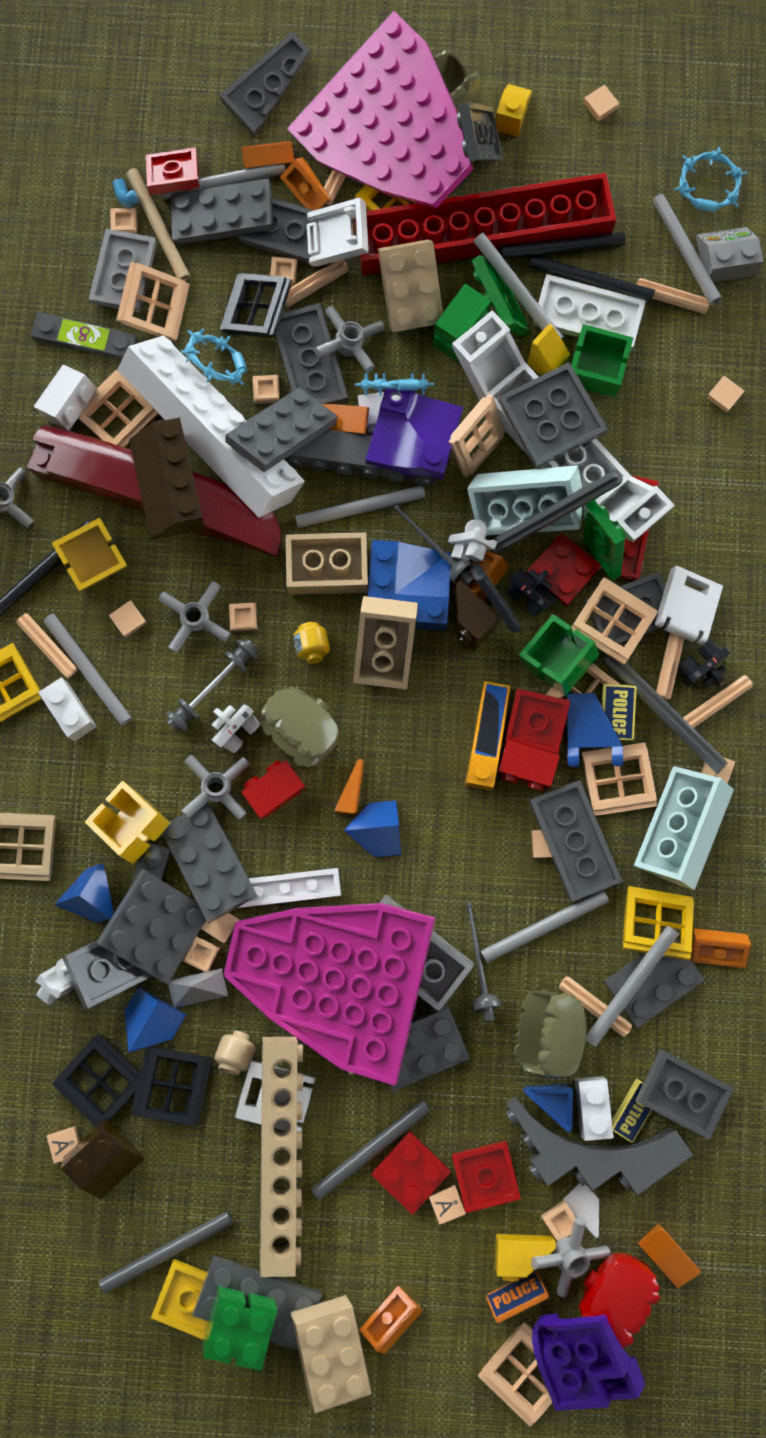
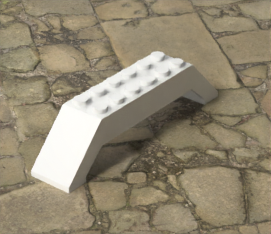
M492 310L453 342L452 348L479 400L483 397L486 398L488 394L494 397L505 431L527 454L500 406L498 398L538 378V376L525 363L510 334L509 327ZM597 439L539 467L543 469L578 466L582 488L607 473L617 470L623 478L621 485L598 497L595 501L599 506L603 505L607 509L612 523L615 526L619 525L625 533L626 539L632 542L675 506L657 486L652 487L632 477ZM582 506V515H583V516H584V506Z

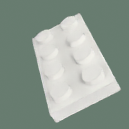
M546 274L538 304L560 333L579 337L582 325H589L634 337L630 349L632 352L646 300ZM533 320V324H532V325L539 327V326L536 324V322Z

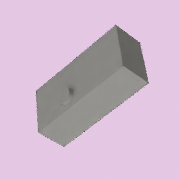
M387 894L380 901V903L405 909ZM434 931L432 932L418 995L436 1010L440 1011L473 968L474 962Z

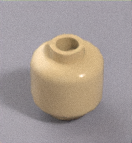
M234 1031L233 1035L227 1034L221 1038L214 1057L215 1061L219 1064L218 1069L232 1075H239L240 1072H245L249 1069L256 1048L249 1041L250 1036L248 1034Z

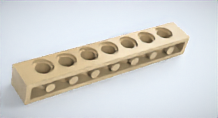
M262 1037L260 1277L295 1276L296 1266H301V1247H296V1236H301V1218H296V1207H301L302 1194L301 1189H296V1178H302V1161L296 1160L297 1149H302V1131H297V1120H302V1102H297V1091H302L303 1078L302 1073H297V1062H303V1045H297L296 1037ZM287 1062L290 1065L287 1073L278 1074L275 1072L274 1068L277 1063ZM279 1091H287L290 1097L286 1102L278 1103L274 1099L275 1094ZM279 1120H286L290 1125L286 1131L279 1132L274 1129L275 1123ZM279 1149H285L289 1152V1156L285 1160L280 1161L274 1158L275 1152ZM283 1178L288 1180L289 1184L284 1189H277L273 1186L274 1182ZM278 1208H285L289 1211L284 1218H276L273 1213ZM279 1237H284L288 1240L284 1247H276L273 1242Z

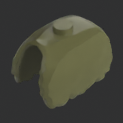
M444 51L442 54L438 53L435 57V62L457 112H459L458 105L467 102L474 103L478 97L481 88L480 76L477 71L472 72L470 76L466 71L465 65L455 53Z
M291 687L290 689L284 688L282 691H276L273 696L267 699V703L261 711L262 716L259 722L264 729V733L267 736L272 735L273 742L278 744L279 749L284 750L285 754L294 757V761L299 767L303 765L307 768L319 766L335 748L339 737L338 725L327 712L329 708L326 703L320 698L315 700L301 689Z
M545 989L528 992L526 999L522 1003V1008L525 1012L520 1015V1023L517 1025L518 1033L516 1035L519 1044L514 1049L517 1062L525 1071L545 1075V1077L564 1078L570 1076L579 1067L586 1043L584 1005L581 1004L580 1000H576L574 996L567 995L566 993L558 995L556 992H549Z

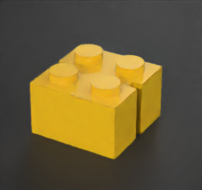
M100 518L52 543L64 566L66 567L70 564L71 568L67 569L79 592L127 567L116 545L114 544L109 548L108 544L112 542V538Z
M122 781L106 798L110 804L121 811L116 814L101 804L85 823L120 857L134 865L150 847L147 842L150 839L155 841L171 823L135 789Z

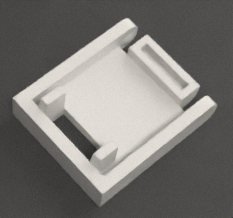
M361 198L307 213V220L313 222L307 224L308 254L312 256L309 258L311 266H321L369 253L366 203ZM355 218L357 223V236L353 235V219Z
M679 566L671 568L656 616L655 626L662 627L665 624L666 618H668L665 631L691 642L697 639V644L704 645L709 637L723 586ZM685 581L701 587L703 590L699 592L684 585Z
M252 1060L247 1071L235 1118L261 1124L262 1085L256 1107L253 1104L246 1103L252 1077L262 1079V1063ZM276 1066L274 1068L278 1074H285L289 1071ZM302 1074L303 1082L314 1084L315 1077ZM303 1086L302 1091H297V1102H302V1120H297V1122L304 1123L312 1088ZM279 1091L275 1094L274 1099L278 1103H284L289 1099L290 1094L287 1091ZM279 1120L275 1123L274 1128L286 1131L290 1124L286 1120ZM297 1126V1131H301L302 1128Z

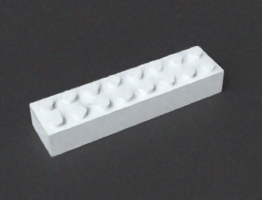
M165 336L128 346L117 370L165 420L180 417L185 441L259 518L292 502L305 481L285 460L263 472L225 443L226 434L246 422V420L209 382H206L207 378L190 361L186 362L187 358L180 353L170 340Z

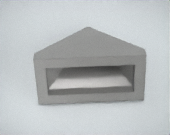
M218 969L170 980L168 986L174 1008L228 997L229 994L223 970Z

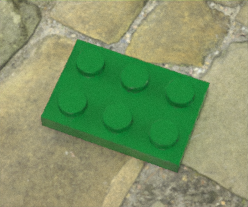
M481 255L473 259L472 263L476 269L473 271L474 276L481 285H484L487 291L484 295L491 300V306L495 307L498 313L497 316L509 327L512 334L515 333L524 338L532 333L512 291L489 261Z
M593 500L584 505L583 543L613 581L621 576L626 536L619 525L615 526L612 523L607 509L603 505L599 506Z

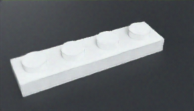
M338 868L250 878L249 880L258 897L238 908L341 896Z

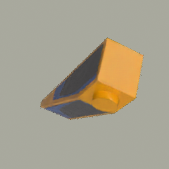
M484 681L465 786L489 791L494 788L510 686Z

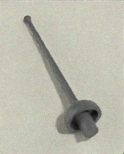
M398 505L394 506V510L398 511L452 566L450 579L454 584L463 580L470 586L476 580L470 573L471 565H473L470 561L461 560L456 563L400 510Z
M467 903L466 907L469 912L482 995L475 999L473 1009H482L484 1022L495 1020L493 1007L501 1006V1002L497 996L488 994L471 910L472 904Z

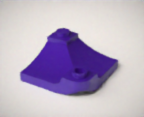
M387 388L382 397L365 463L414 477L420 474L443 480L452 450L449 444L450 436L459 426L463 407L418 395L413 390L397 391L396 389ZM398 395L401 397V399L399 401L392 400V396Z
M548 1314L539 1317L533 1326L532 1344L535 1358L555 1411L608 1408L611 1400L639 1398L645 1382L635 1356L630 1357L624 1351L606 1315L560 1319L558 1314Z

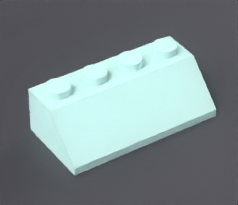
M567 466L477 474L467 489L474 518L485 523L487 535H498L582 488L579 467ZM582 507L538 532L580 529Z
M673 766L634 866L671 883L695 890L734 789L721 778Z

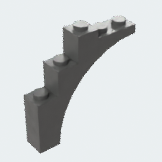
M515 1096L506 1102L510 1109L505 1113L515 1127L519 1124L526 1132L522 1138L530 1150L537 1149L535 1153L529 1156L533 1163L529 1169L538 1182L544 1179L548 1186L576 1166L577 1169L573 1173L582 1186L588 1184L594 1190L620 1171L621 1174L617 1178L626 1191L632 1189L639 1195L693 1156L678 1132L672 1127L651 1138L629 1145L611 1147L586 1145L564 1138L546 1128L527 1112Z

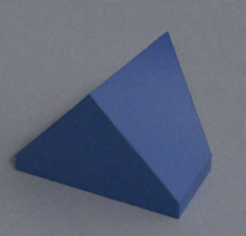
M396 801L369 803L344 830L373 857L401 855Z
M104 863L87 868L54 905L96 923L111 919L114 913Z
M138 987L124 1011L128 1051L132 1052L172 1040L187 1014L143 988Z
M566 1084L526 1086L523 1089L525 1094L567 1132L572 1129L573 1089Z

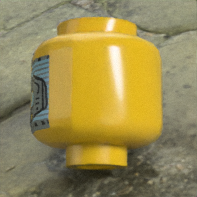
M317 622L303 623L293 634L297 657L307 660L309 664L321 662L323 660L322 657L326 656L330 651L327 631Z

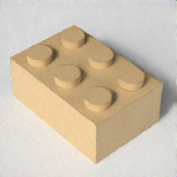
M428 239L379 248L378 255L390 329L393 332L435 325L443 314L433 241Z
M366 532L286 535L288 594L368 593Z
M363 596L353 683L407 689L418 603Z
M341 1296L291 1312L308 1398L314 1412L317 1413L371 1395L354 1310L347 1296Z

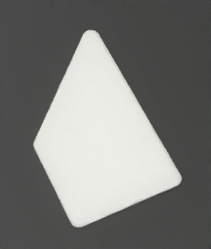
M579 1183L563 1200L566 1201L577 1217L583 1218L586 1221L585 1226L597 1238L599 1236V1198L587 1185L582 1186Z

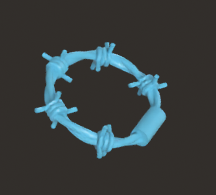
M718 147L717 151L705 152L696 157L687 158L684 155L682 157L686 161L683 163L680 187L674 188V191L680 190L682 198H688L695 206V209L715 212L717 209L730 204H734L736 207L739 206L735 202L738 200L741 176L747 174V171L741 172V169L736 167L729 158L720 154L721 147ZM710 159V165H712L713 161H720L730 166L732 171L726 172V175L732 174L736 187L733 192L725 190L729 195L724 202L717 203L705 199H695L690 195V191L695 190V187L689 188L685 175L688 170L696 172L693 167L698 160Z
M203 328L200 332L196 333L188 330L191 337L185 351L181 350V353L187 356L186 362L190 359L198 368L202 369L204 375L208 377L206 382H209L211 377L221 381L229 380L232 386L237 382H240L243 386L244 383L240 379L242 374L247 372V367L242 354L227 344L230 337L228 336L225 340L223 336L219 339L212 335H202L204 332ZM206 340L217 344L214 349L215 351H217L218 347L221 348V351L224 348L228 349L237 370L231 374L226 370L225 372L229 375L227 376L214 372L215 369L211 367L212 362L207 367H204L196 356V353H200V351L195 350L194 344L202 342L206 345L204 341Z
M383 373V379H378V374H375L374 381H369L367 374H365V379L361 383H355V386H361L364 390V395H367L369 388L378 390L379 396H382V390L386 388L396 389L397 391L418 390L420 388L422 395H425V389L428 386H434V383H429L425 379V374H422V379L418 381L414 379V373H411V379L386 381L385 373Z

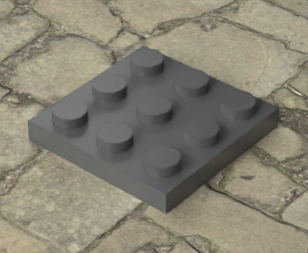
M570 363L550 371L498 398L500 406L535 468L606 434L608 430Z
M141 869L96 943L168 984L205 923L206 918L197 902Z

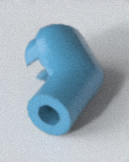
M116 179L112 182L117 200L122 206L129 209L133 205L138 204L139 198L136 192L133 190L128 192L124 179Z

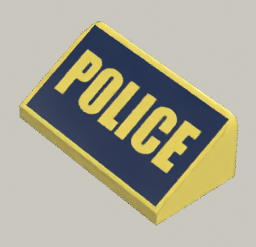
M603 684V711L619 740H633L636 686Z
M638 1079L634 1081L612 1119L613 1131L631 1143L634 1142L652 1109L635 1101L643 1085V1082Z

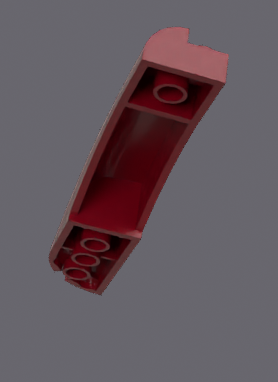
M51 425L42 426L36 432L32 440L37 445L27 466L35 476L81 489L145 512L131 449ZM192 471L204 523V530L194 532L278 557L281 547V530L274 513L270 512L259 518L227 484Z

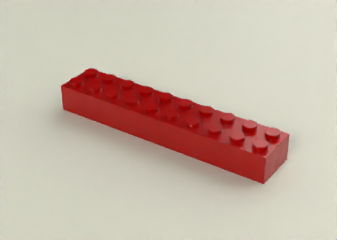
M607 173L445 198L437 208L414 203L366 211L369 253L358 256L362 276L381 273L378 255L379 248L428 239L433 241L436 264L475 258L479 255L484 256L473 242L481 233L486 235L498 252L502 245L611 234L617 219ZM356 218L353 219V228L355 236H357Z

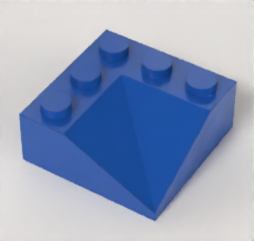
M372 540L368 597L418 603L415 629L446 631L450 564L435 549L402 542Z

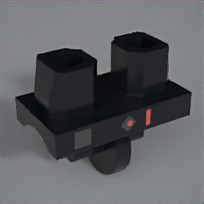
M520 568L509 578L511 583L507 588L506 594L516 601L523 593L530 597L531 600L525 608L533 616H537L543 610H547L557 599L556 596L549 592L553 585L546 580L549 574L546 569L539 575L533 569L527 574Z
M709 640L697 650L706 661L702 666L692 656L688 657L678 666L686 677L682 682L687 687L704 674L706 678L701 682L704 687L707 688L711 684L721 687L724 684L722 675L727 672V669L723 665L717 669L714 666L729 655L730 652L726 647L720 650L716 644Z

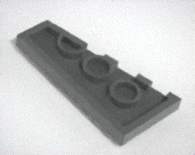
M293 32L220 94V101L253 137L309 56L310 50Z

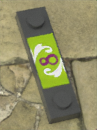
M37 312L31 332L32 339L120 360L123 359L128 346L138 342L137 334Z

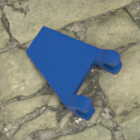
M567 694V700H571L567 714L568 765L570 767H578L580 765L579 748L612 747L613 766H623V746L595 694Z

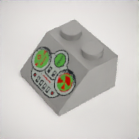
M747 227L696 235L700 260L713 282L754 277L764 262L759 238Z

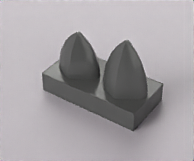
M148 843L150 847L139 858L132 884L141 869L163 881L171 850Z

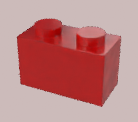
M507 740L496 774L501 775V780L517 784L518 780L528 783L527 788L543 792V788L548 790L552 785L560 755Z
M278 760L266 769L267 774L260 779L257 776L253 777L244 784L246 789L241 791L262 821L306 790V787L287 760L282 763Z

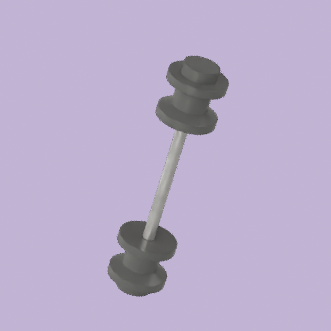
M239 639L237 641L238 648L233 653L229 651L225 653V656L231 663L189 705L180 698L178 700L180 707L175 712L169 710L166 712L169 716L166 722L177 732L180 729L185 732L188 729L186 723L191 718L198 719L200 717L193 708L235 666L244 673L246 671L245 663L249 659L257 660L259 658L256 654L258 648L249 639L245 641Z

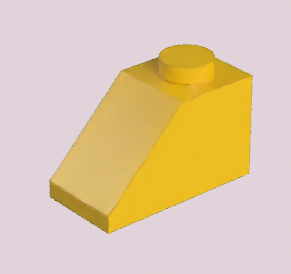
M510 84L506 86L496 114L498 132L516 137L519 136L532 90Z
M550 323L532 342L527 365L541 376L567 364L570 357L568 349L554 326Z
M496 1234L495 1271L497 1276H502V1280L518 1281L519 1277H527L534 1270L531 1265L532 1257L549 1255L556 1248V1241L553 1236Z

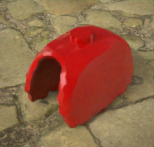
M628 1253L612 1254L599 1266L597 1271L591 1270L584 1281L586 1289L578 1308L583 1317L606 1315L618 1342L624 1349L633 1343L634 1338L632 1334L640 1332L641 1326L646 1324V1317L650 1316L651 1305L656 1304L660 1299L658 1294L660 1287L656 1282V1275L650 1270L648 1264Z

